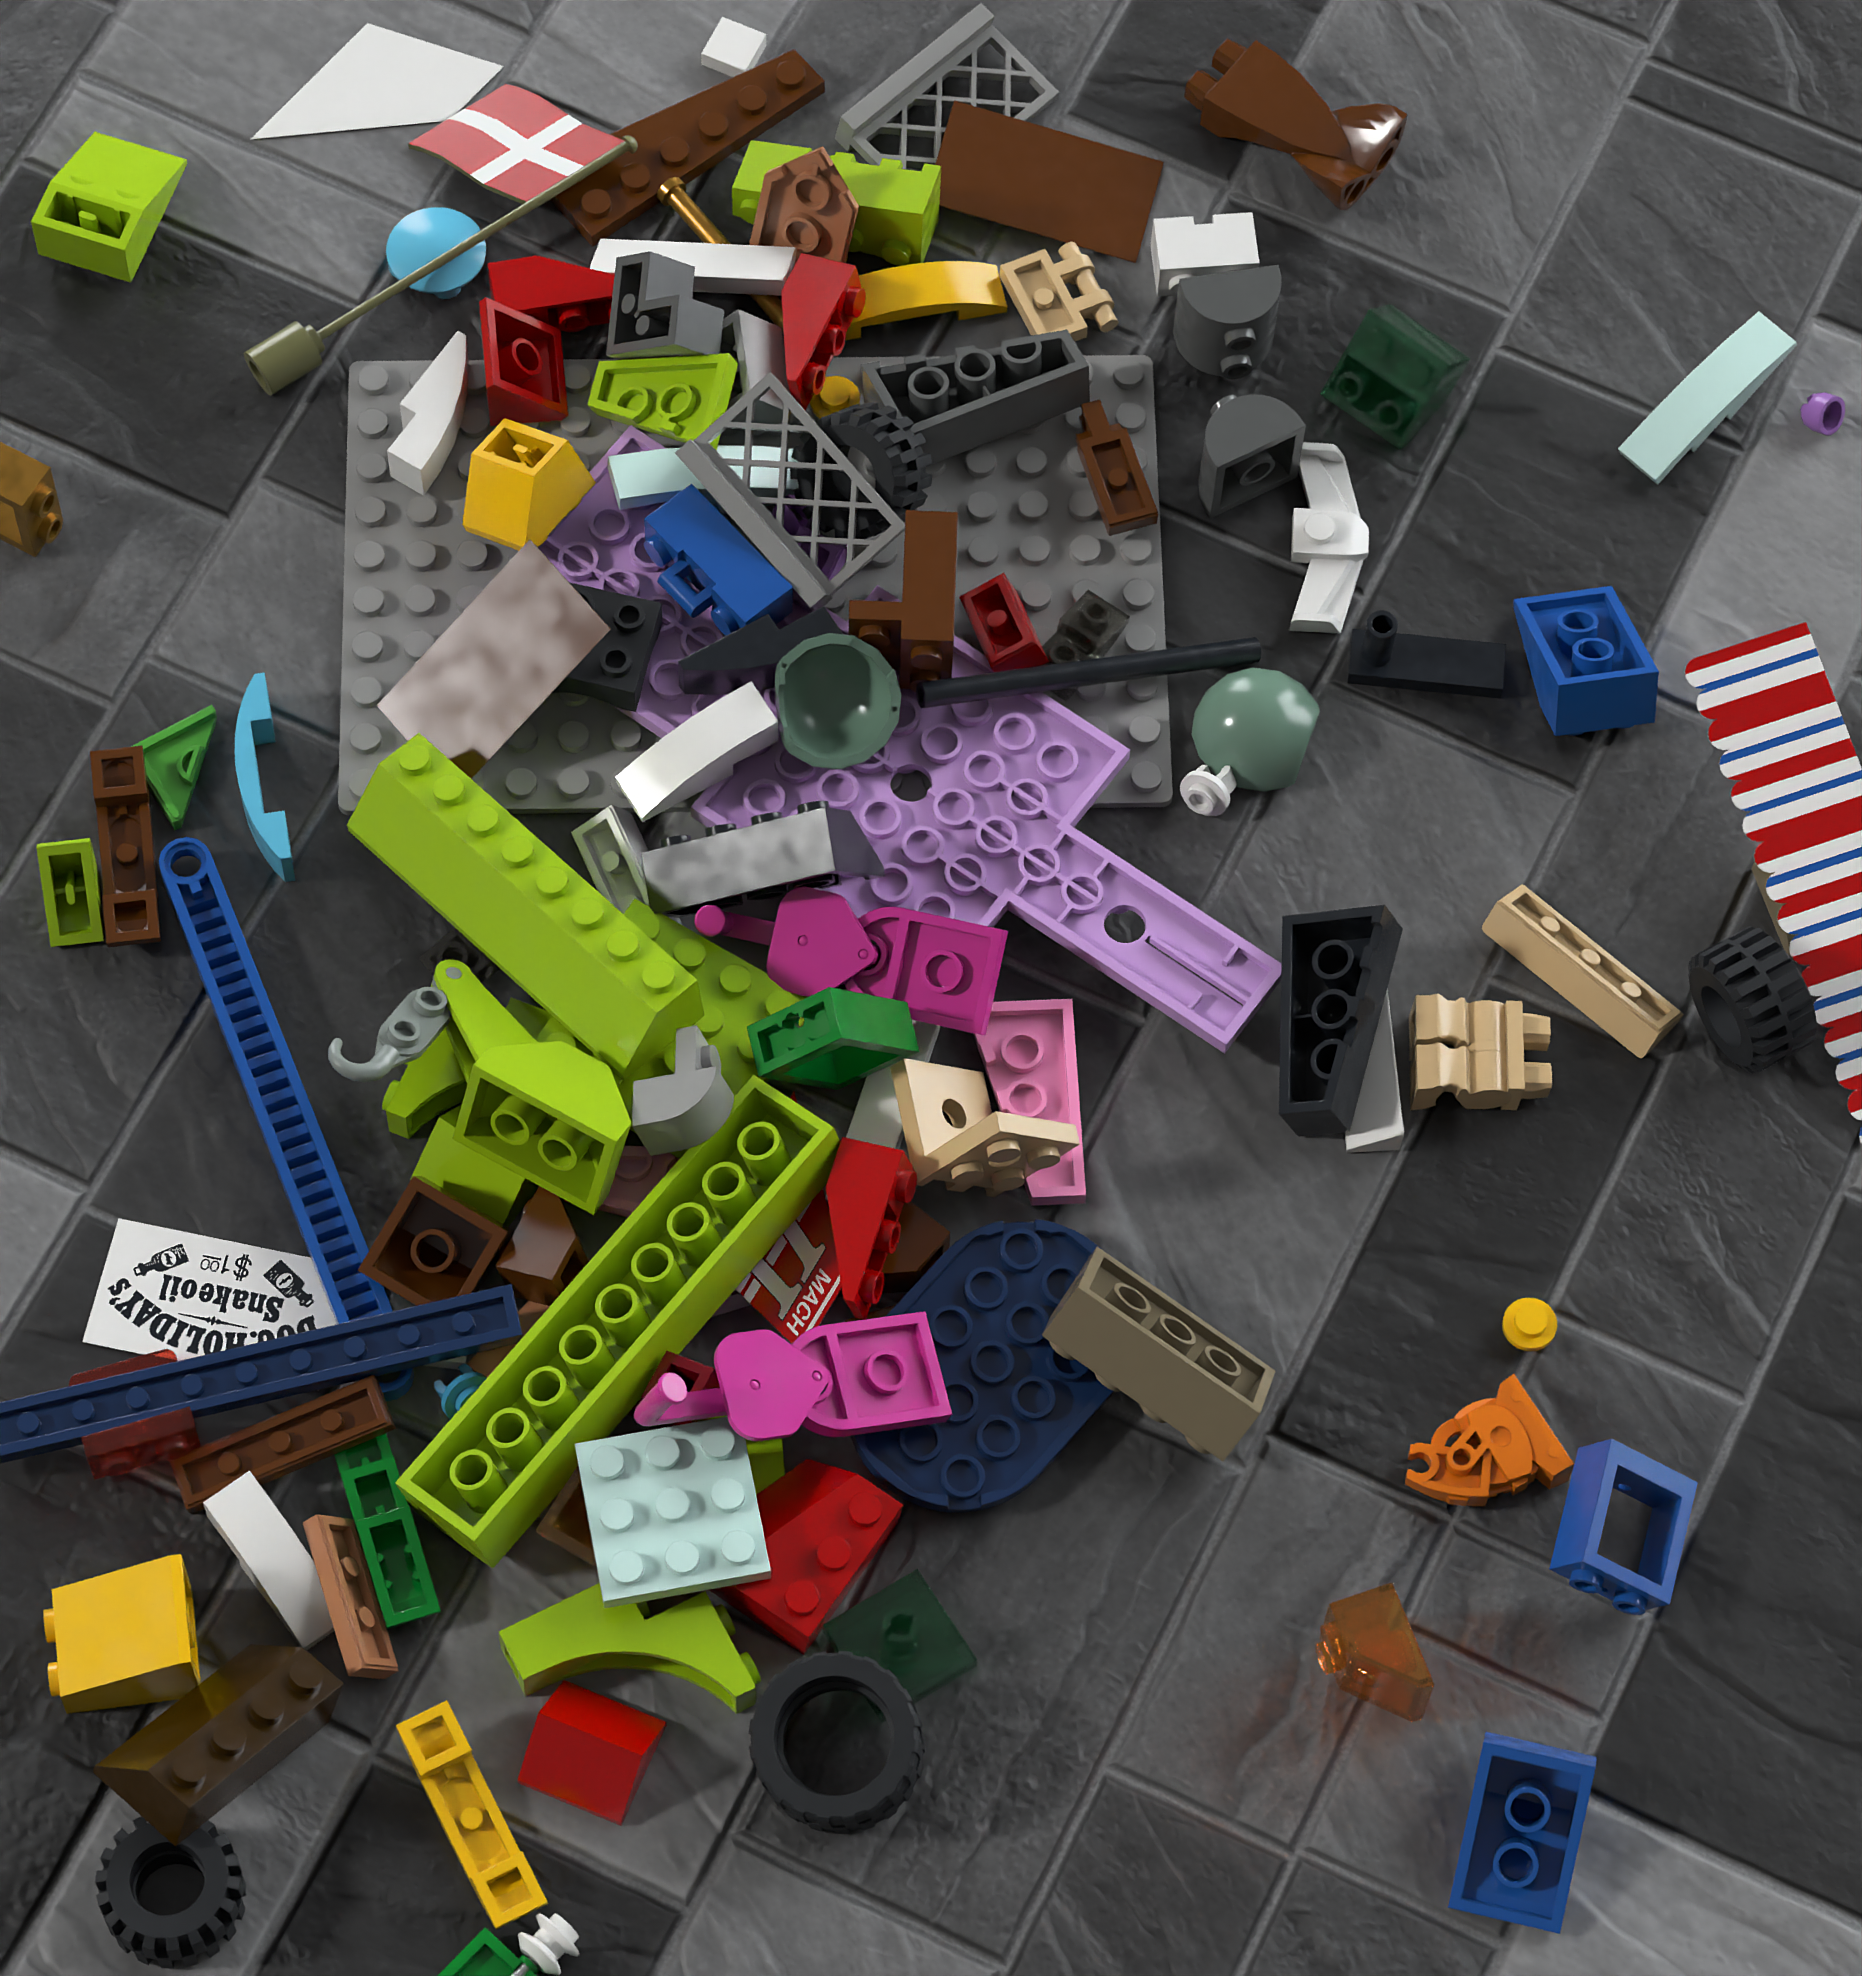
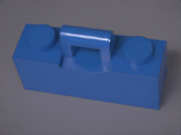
M690 484L644 518L645 542L643 545L645 551L659 567H664L666 564L669 566L659 576L657 582L691 618L697 617L712 606L710 613L712 620L718 629L727 636L769 614L775 624H778L793 612V586L693 484ZM685 577L700 591L698 594L685 582Z

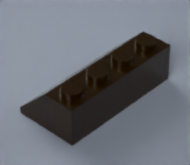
M250 1644L95 1765L93 1773L176 1847L328 1724L344 1683L303 1647Z

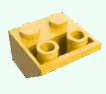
M504 418L471 453L462 525L467 532L518 551L529 539L539 547L546 541L549 533L561 520L580 504L582 498L596 482L567 439Z

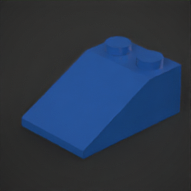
M1612 586L1514 599L1513 608L1539 704L1555 736H1574L1584 732L1611 728L1625 729L1634 725L1655 722L1659 671Z
M1485 1732L1448 1908L1560 1934L1597 1757Z

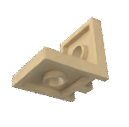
M906 1058L890 1067L910 1163L917 1174V1185L924 1186L934 1179L945 1181L947 1190L964 1192L972 1186L985 1187L987 1196L996 1197L1004 1191L1022 1186L1025 1182L1024 1179L1036 1171L1056 1165L1060 1162L1062 1155L1080 1145L1076 1125L998 1111L992 1113L983 1072ZM942 1110L951 1119L952 1126L946 1121Z

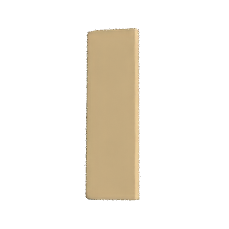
M1520 885L1497 901L1482 925V930L1486 935L1639 1058L1646 1056L1684 1015L1525 885Z

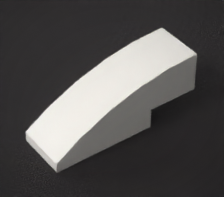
M459 331L455 333L401 401L400 411L403 431L387 450L390 476L423 496L441 472L455 444L464 416L468 392L469 359L466 335Z
M751 681L709 705L665 735L617 775L616 783L640 820L644 822L733 775L734 764L777 742L778 720Z
M250 1471L203 1502L209 1520L235 1553L242 1569L300 1647L307 1651L335 1631L313 1559Z

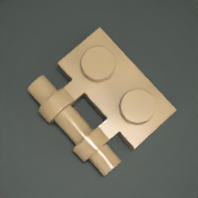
M1068 242L1060 247L1058 253L1063 261L1055 264L1052 262L1046 249H1042L1000 265L999 276L1031 335L1068 330L1073 340L1078 341L1087 337L1088 326L1084 321L1086 318L1095 320L1102 332L1113 330L1119 323L1112 310L1114 302L1107 290L1099 287L1093 276L1095 273L1093 263L1088 255L1081 254L1075 242ZM1065 284L1076 285L1082 296L1072 299Z

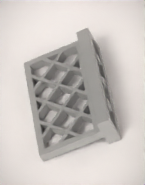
M980 3L840 117L835 140L847 152L854 148L870 165L879 166L882 158L901 160L903 164L902 169H906V167L922 169L924 164L935 165L941 139H943L946 127H941L942 107L952 108L954 100L993 112H1003V115L1009 117L1010 113H1017L1014 118L1029 122L1057 99L1059 91L992 25L995 16ZM990 44L1004 58V70L977 67V53ZM970 60V66H969V67H967V66H962V65H964L967 61ZM948 77L969 78V98L942 96V82ZM977 79L1003 81V101L976 99ZM1011 82L1029 83L1040 96L1032 103L1012 102ZM935 88V95H927ZM913 105L935 107L934 126L907 124V110ZM900 117V124L893 123ZM878 134L900 135L899 155L880 154L869 141ZM907 136L934 138V158L906 156Z
M771 372L762 378L694 441L690 439L675 452L813 610L825 606L832 600V595L905 531V523ZM772 389L784 402L782 424L754 423L755 402ZM747 410L746 423L734 422ZM791 411L804 426L790 425ZM725 429L745 430L744 459L723 458L710 443ZM753 430L782 432L780 461L752 460ZM790 432L811 433L818 441L816 463L788 462ZM825 450L837 464H824ZM730 466H743L742 479ZM751 467L779 468L778 498L757 497L751 491ZM787 469L816 470L814 500L785 498ZM823 471H842L852 480L850 502L822 500ZM859 489L872 503L858 502ZM764 504L777 505L776 518ZM785 505L813 507L811 536H793L783 527ZM821 507L850 509L848 538L819 537ZM857 509L879 510L891 524L876 540L855 539ZM798 543H811L810 557ZM819 544L847 545L846 566L829 580L817 566ZM855 546H868L854 558Z

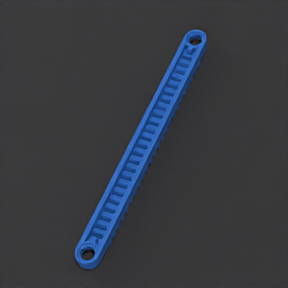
M189 837L175 839L164 847L159 857L162 880L186 943L189 946L193 961L196 964L200 979L204 984L208 999L211 1002L213 1012L218 1020L222 1035H224L228 1050L233 1058L235 1068L239 1073L257 1124L261 1129L272 1162H274L278 1177L283 1185L294 1218H296L300 1233L305 1241L307 1251L311 1256L315 1271L320 1279L322 1289L333 1312L336 1324L392 1312L393 1310L383 1285L358 1271L369 1249L212 855L207 846L198 839ZM184 856L195 857L201 862L198 872L189 877L178 876L171 869L175 861ZM413 1368L402 1370L400 1376L391 1383L379 1382L386 1401L397 1400L409 1391L414 1380Z

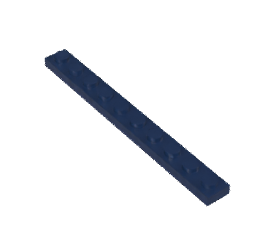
M504 1285L0 1402V1464L350 1383L371 1375L380 1376L517 1344L523 1338L512 1285Z

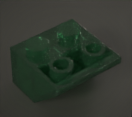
M1389 304L1368 310L1320 395L1397 448L1403 449L1447 400L1469 363L1470 358Z

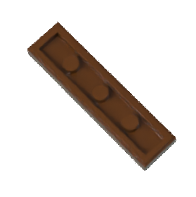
M371 1375L169 1461L186 1510L193 1514L205 1509L204 1501L248 1471L252 1473L260 1485H263L396 1428L379 1381L374 1375Z

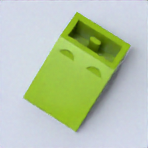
M94 132L50 181L31 220L38 254L131 283L186 168L187 159Z

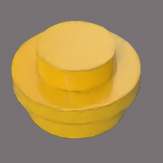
M829 376L825 378L821 392L813 395L810 407L813 413L820 419L856 404L860 406V393L857 386L851 380L841 376Z
M1522 1298L1513 1302L1506 1309L1502 1321V1329L1507 1340L1516 1348L1524 1351H1537L1545 1348L1552 1342L1557 1331V1318L1552 1308L1544 1301L1536 1298Z

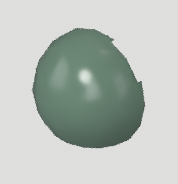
M827 633L803 640L779 660L775 672L777 720L782 743L791 755L813 767L842 769L865 762L886 745L899 721L902 695L895 670L889 665L878 649L853 635Z
M1249 668L1227 674L1207 689L1194 712L1192 737L1198 756L1215 775H1218L1225 765L1231 767L1237 782L1236 787L1257 791L1286 788L1296 782L1307 746L1320 715L1318 703L1302 683L1281 671Z

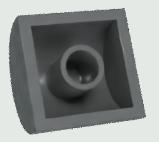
M1279 265L1179 279L1173 335L1179 352L1190 365L1204 373L1224 376L1226 379L1234 380L1249 375L1254 368L1264 361L1271 350L1282 285Z
M1254 394L1236 397L1235 395H1229L1213 405L1210 411L1212 416L1208 421L1205 431L1198 483L1199 499L1210 519L1297 478L1306 427L1300 416L1289 405L1270 396Z

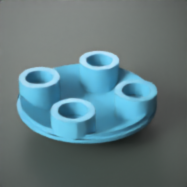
M433 207L413 212L403 218L389 235L386 246L389 271L395 278L401 280L480 231V228L467 215L449 208ZM485 240L409 287L420 292L433 293L441 299H450L457 296L461 287L468 284L481 270L486 257Z

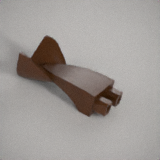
M1227 38L1217 48L1212 58L1211 67L1224 74L1220 80H1216L1202 70H1197L1186 84L1184 98L1202 111L1201 126L1218 137L1250 141L1291 154L1314 185L1340 210H1348L1384 171L1401 141L1408 115L1395 106L1382 103L1348 106L1331 111L1327 103L1301 73L1276 52L1257 40L1247 49Z

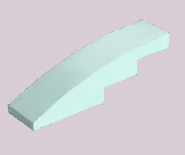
M1758 311L1699 364L1650 413L1618 448L1620 454L1658 485L1689 450L1694 452L1725 417L1730 420L1797 346V342Z
M718 445L717 452L723 458L744 459V446ZM752 446V460L780 461L781 448ZM680 448L656 449L608 456L607 468L619 510L667 502L690 484H693L712 505H715V508L721 514L727 513L675 454ZM788 449V462H798L792 458L794 449ZM730 466L742 479L743 466ZM751 467V491L757 497L778 498L779 468ZM787 469L786 495H794L793 490L798 488V481L790 479V469Z

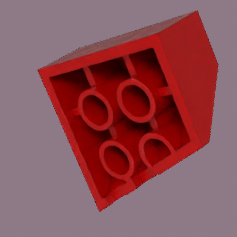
M806 1459L756 1495L771 1568V1578L709 1589V1591L803 1655L895 1528L903 1507L902 1503L859 1474L810 1459Z

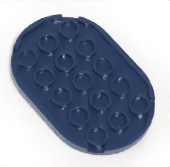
M1035 1219V1222L1003 1223L1002 1220L977 1228L956 1241L885 1316L926 1312L953 1414L946 1422L851 1436L856 1451L863 1463L885 1487L913 1504L936 1511L964 1513L992 1508L1005 1503L1027 1489L1107 1402L1115 1391L1108 1389L1100 1383L1095 1376V1372L1079 1361L1069 1360L1059 1355L1051 1347L1049 1340L1042 1336L1052 1313L1096 1247H1099L1077 1231L1050 1221Z

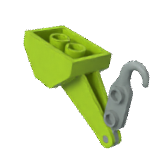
M457 960L441 961L436 966L431 987L416 989L406 996L381 1025L377 1036L375 1055L369 1062L357 1064L348 1061L341 1055L342 1040L339 1038L333 1039L328 1048V1059L332 1067L340 1075L352 1081L371 1082L379 1080L388 1074L392 1068L421 1057L439 1034L446 1029L467 1082L466 1092L452 1139L592 1215L595 1214L608 1197L632 1123L610 1067L564 1041L537 1042L471 972L470 968L463 962Z

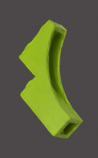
M512 997L506 1007V1010L534 1039L537 1038L552 1016L546 1010ZM446 1029L439 1034L421 1057L404 1063L408 1066L400 1081L394 1079L390 1083L382 1103V1109L386 1111L389 1132L409 1139L436 1115L463 1102L467 1082Z
M600 1583L498 1631L501 1650L525 1697L566 1678L588 1672L607 1669H639L669 1674L689 1681L723 1701L736 1714L756 1704L755 1685L761 1682L757 1667L747 1651L740 1655L738 1654L730 1638L736 1634L727 1610L723 1604L714 1607L706 1591L644 1620L651 1616L646 1601L604 1609Z

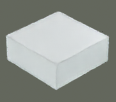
M722 17L701 53L702 65L731 77L755 67L766 47V34Z

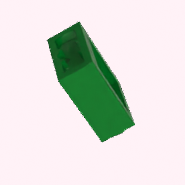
M828 987L747 1026L758 1077L839 1090L897 1063L903 1058L920 1052L907 1002ZM800 1017L804 1018L802 1027L799 1026Z

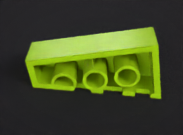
M751 140L732 186V215L741 217L746 222L754 225L765 173L813 150L806 147ZM835 152V155L829 156L859 205L849 252L860 251L882 257L887 262L899 266L923 263L939 221L941 166L924 164L922 171L902 169L903 164L901 160L882 158L880 165L877 166L859 163L856 161L854 154Z

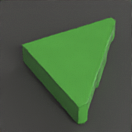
M213 705L133 745L143 746L148 789L174 830L181 828L217 722L216 710Z

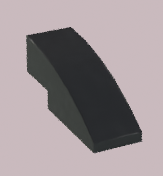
M824 606L781 629H778L769 614L678 661L679 687L684 694L699 695L729 694L751 681L758 691L775 688L776 667L783 656L803 640L827 633H843Z

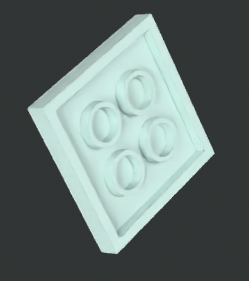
M728 1417L575 1444L604 1609L771 1578V1568L745 1438L733 1430Z

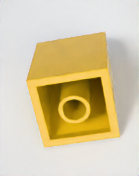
M181 1554L169 1555L52 1589L53 1608L44 1609L43 1616L47 1643L56 1642L57 1662L48 1663V1680L51 1696H60L67 1714L178 1700L201 1683L193 1590Z

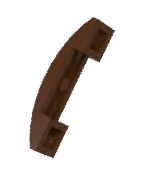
M143 746L90 751L93 795L97 811L104 892L102 899L107 947L161 942L155 849Z

